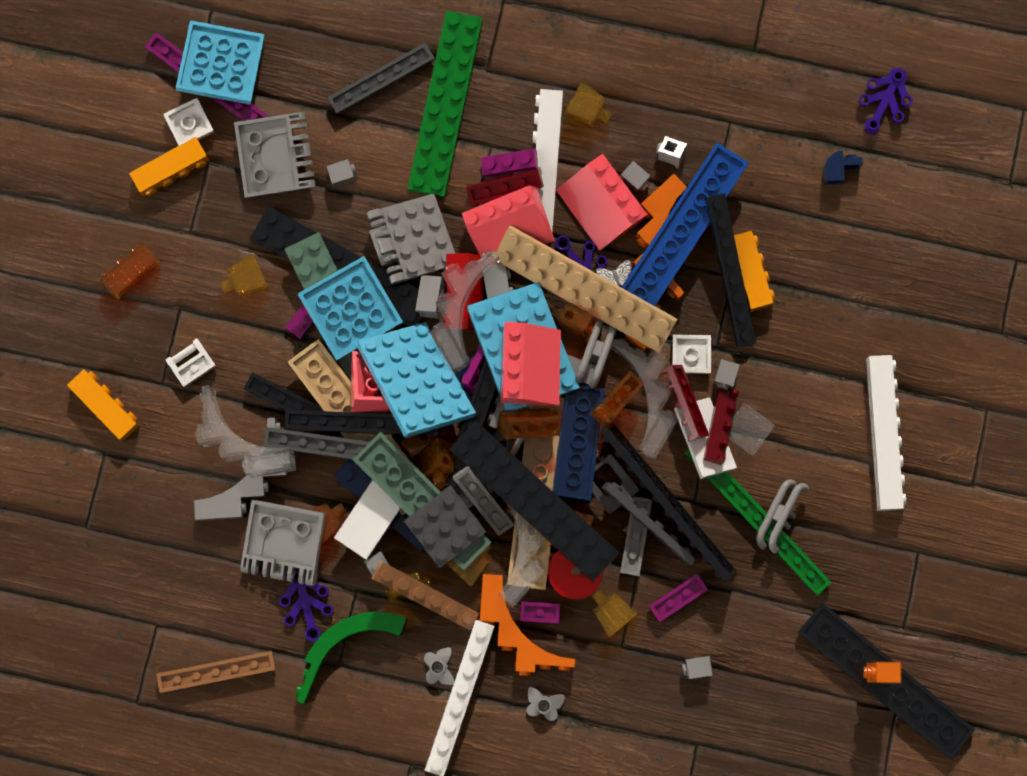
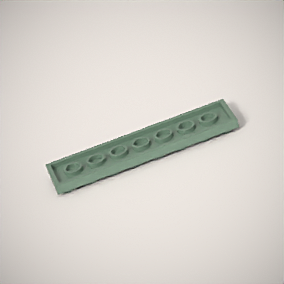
M319 232L285 248L304 290L338 271ZM352 352L339 359L344 373L350 382Z
M381 432L353 459L408 516H411L441 493ZM482 535L453 557L452 560L462 570H465L491 542Z

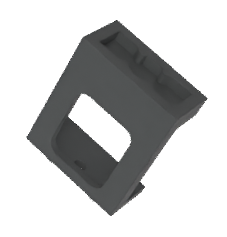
M604 454L596 460L595 471L607 463L622 480L620 487L622 488L621 493L623 495L633 497L639 492L638 487L611 454L608 456ZM593 482L592 494L609 516L621 505L610 495H604Z

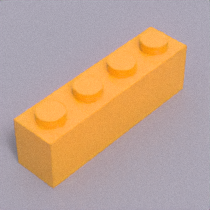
M194 137L129 174L143 197L145 195L151 196L156 193V189L171 185L176 178H183L190 174L189 171L204 167L209 159L198 139Z
M752 231L734 235L750 312L771 307L773 300H775V295L768 286L770 279L768 272H764L762 266L764 264L763 255L758 253L757 246H759L757 236H753Z
M83 369L67 386L123 442L139 427L136 423L138 418L131 411L127 413L123 409L125 405L118 398L114 400L110 396L111 390L105 384L101 386L97 382L99 378L92 371L88 373Z

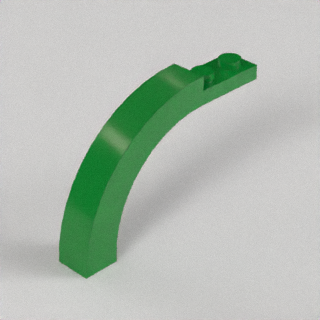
M366 612L348 617L330 627L314 643L305 658V662L310 663L311 666H307L303 674L305 681L303 686L299 685L295 696L298 697L296 701L306 704L324 659L339 642L351 635L373 630L390 632L400 636L407 617L388 612Z

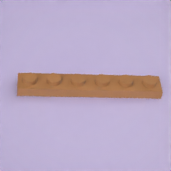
M380 561L371 578L470 631L479 615L478 612Z
M273 651L157 673L156 675L159 692L164 693L274 671L276 667Z

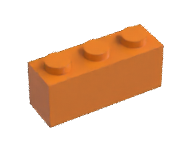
M901 662L867 663V667L863 669L864 679H867V683H901Z

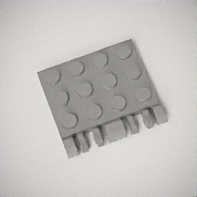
M305 112L234 122L245 198L316 187L315 180L300 181L302 178L314 177V172L299 174L298 167L313 165L312 160L297 162V158L311 157L310 143L295 144V141L309 139L308 134L297 136L293 134V129H304L307 127V123L292 124V122L306 120Z
M434 194L367 212L369 221H372L370 223L372 228L382 225L386 227V230L378 231L374 234L375 239L389 236V238L377 241L381 255L395 252V254L383 258L384 263L397 260L399 264L387 269L388 274L396 273L389 276L391 284H397L420 277L421 275L446 269V254H455Z
M251 500L240 567L241 572L248 574L251 572V574L256 575L259 571L260 561H264L262 568L263 577H268L270 574V578L284 581L287 577V581L293 582L296 568H300L299 584L305 583L309 586H315L326 513Z

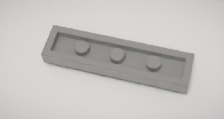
M469 466L453 475L454 481L498 536L514 526L513 520Z
M633 496V499L637 502L635 505L639 509L644 508L650 513L652 500ZM631 514L620 573L639 576L647 528Z

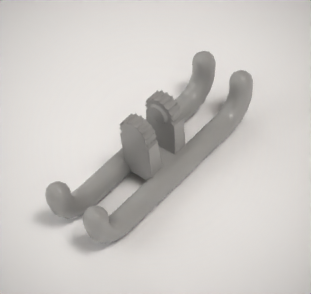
M598 318L595 320L575 377L576 381L581 383L588 364L596 365L589 383L591 389L596 388L617 331L616 328L610 325L605 342L598 341L597 338L603 321Z
M792 479L782 483L758 531L756 541L760 549L764 550L767 548L764 537L772 520H774L776 525L769 538V549L774 554L779 552L776 544L782 528L790 529L791 525L786 520L787 518L795 519L796 515L792 508L800 492L809 491L807 484L800 483L797 485ZM788 488H793L786 505H781Z

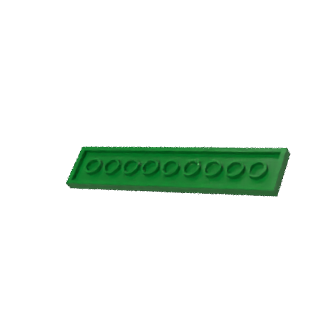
M446 10L408 183V191L426 195L434 194L436 197L445 198L483 22L482 17Z

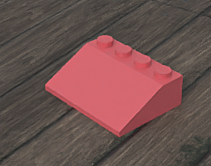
M603 154L588 163L556 190L599 251L646 220L647 213Z
M530 185L462 213L467 231L485 266L499 264L493 258L510 225L545 245L555 241L538 189Z
M505 322L502 341L501 403L559 406L561 330L528 323Z
M352 351V412L392 414L359 351Z

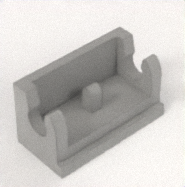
M421 275L415 309L416 312L420 313L421 317L440 318L445 288L442 277Z

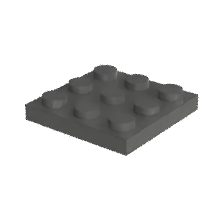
M451 485L403 521L439 568L486 533Z

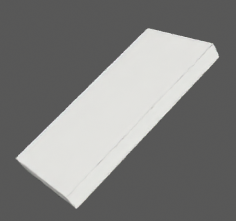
M710 397L697 401L708 433L714 409ZM681 407L674 408L700 479L729 472L737 468L729 446L726 448V458L722 465L703 460L707 437L688 442L687 438L692 435L688 425L682 426L681 424L685 420Z
M372 480L334 538L367 560L401 508Z

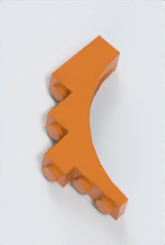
M675 174L641 203V207L647 213L646 219H651L636 235L638 238L637 242L643 248L649 246L667 219L673 206L687 188ZM641 254V255L633 262V266H634V267L636 266L637 262L639 261V259L641 258V256H642L643 254ZM673 278L665 293L669 298L678 301L684 292Z
M483 574L480 621L495 626V623H499L497 646H501V650L513 651V647L517 648L515 671H519V675L531 676V672H535V665H539V669L551 670V666H559V670L570 671V667H575V659L559 657L544 651L533 644L519 630L506 606L503 593V575Z

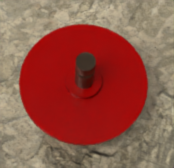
M560 551L554 554L548 568L549 580L553 588L560 595L569 599H583L590 596L597 590L603 577L602 572L592 582Z

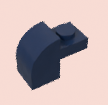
M843 150L833 153L823 167V185L843 184L845 181L844 170L860 169L863 165L862 157L847 155L843 158Z

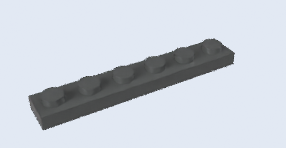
M423 43L327 98L338 115L433 62L435 58L426 43Z
M266 427L263 446L353 460L370 442Z
M606 482L601 487L683 562L688 565L693 564L696 560L692 556L693 552L686 546L681 547L678 544L679 539L672 533L668 535L664 531L665 527L657 520L655 522L649 518L651 514L644 508L639 509L635 505L637 502L631 496L623 495L621 493L622 488L615 482L612 484Z

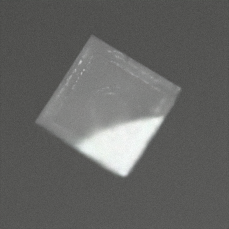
M744 402L732 419V429L728 439L753 456L775 427V424Z

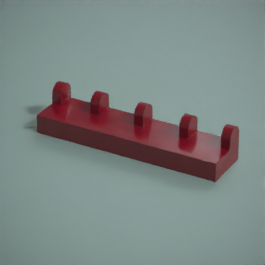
M537 167L536 169L521 171L476 184H469L466 189L470 203L474 205L495 200L529 185L537 189L543 188L542 170L540 167Z
M671 365L663 369L662 374L668 373L672 383L668 386V390L674 389L679 401L674 404L675 408L681 407L685 417L681 424L682 426L688 425L692 435L687 438L688 442L709 436L683 365Z
M722 388L717 390L703 460L722 465L725 462L733 414L736 410L735 404L739 395L738 390L728 391Z

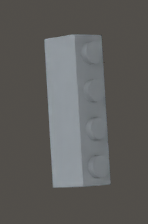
M503 264L482 267L487 299L513 291V287L508 285V280L511 279L510 268H506Z

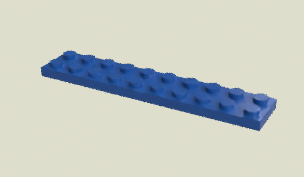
M716 143L621 288L656 306L710 224L705 197L725 193L727 198L749 162Z

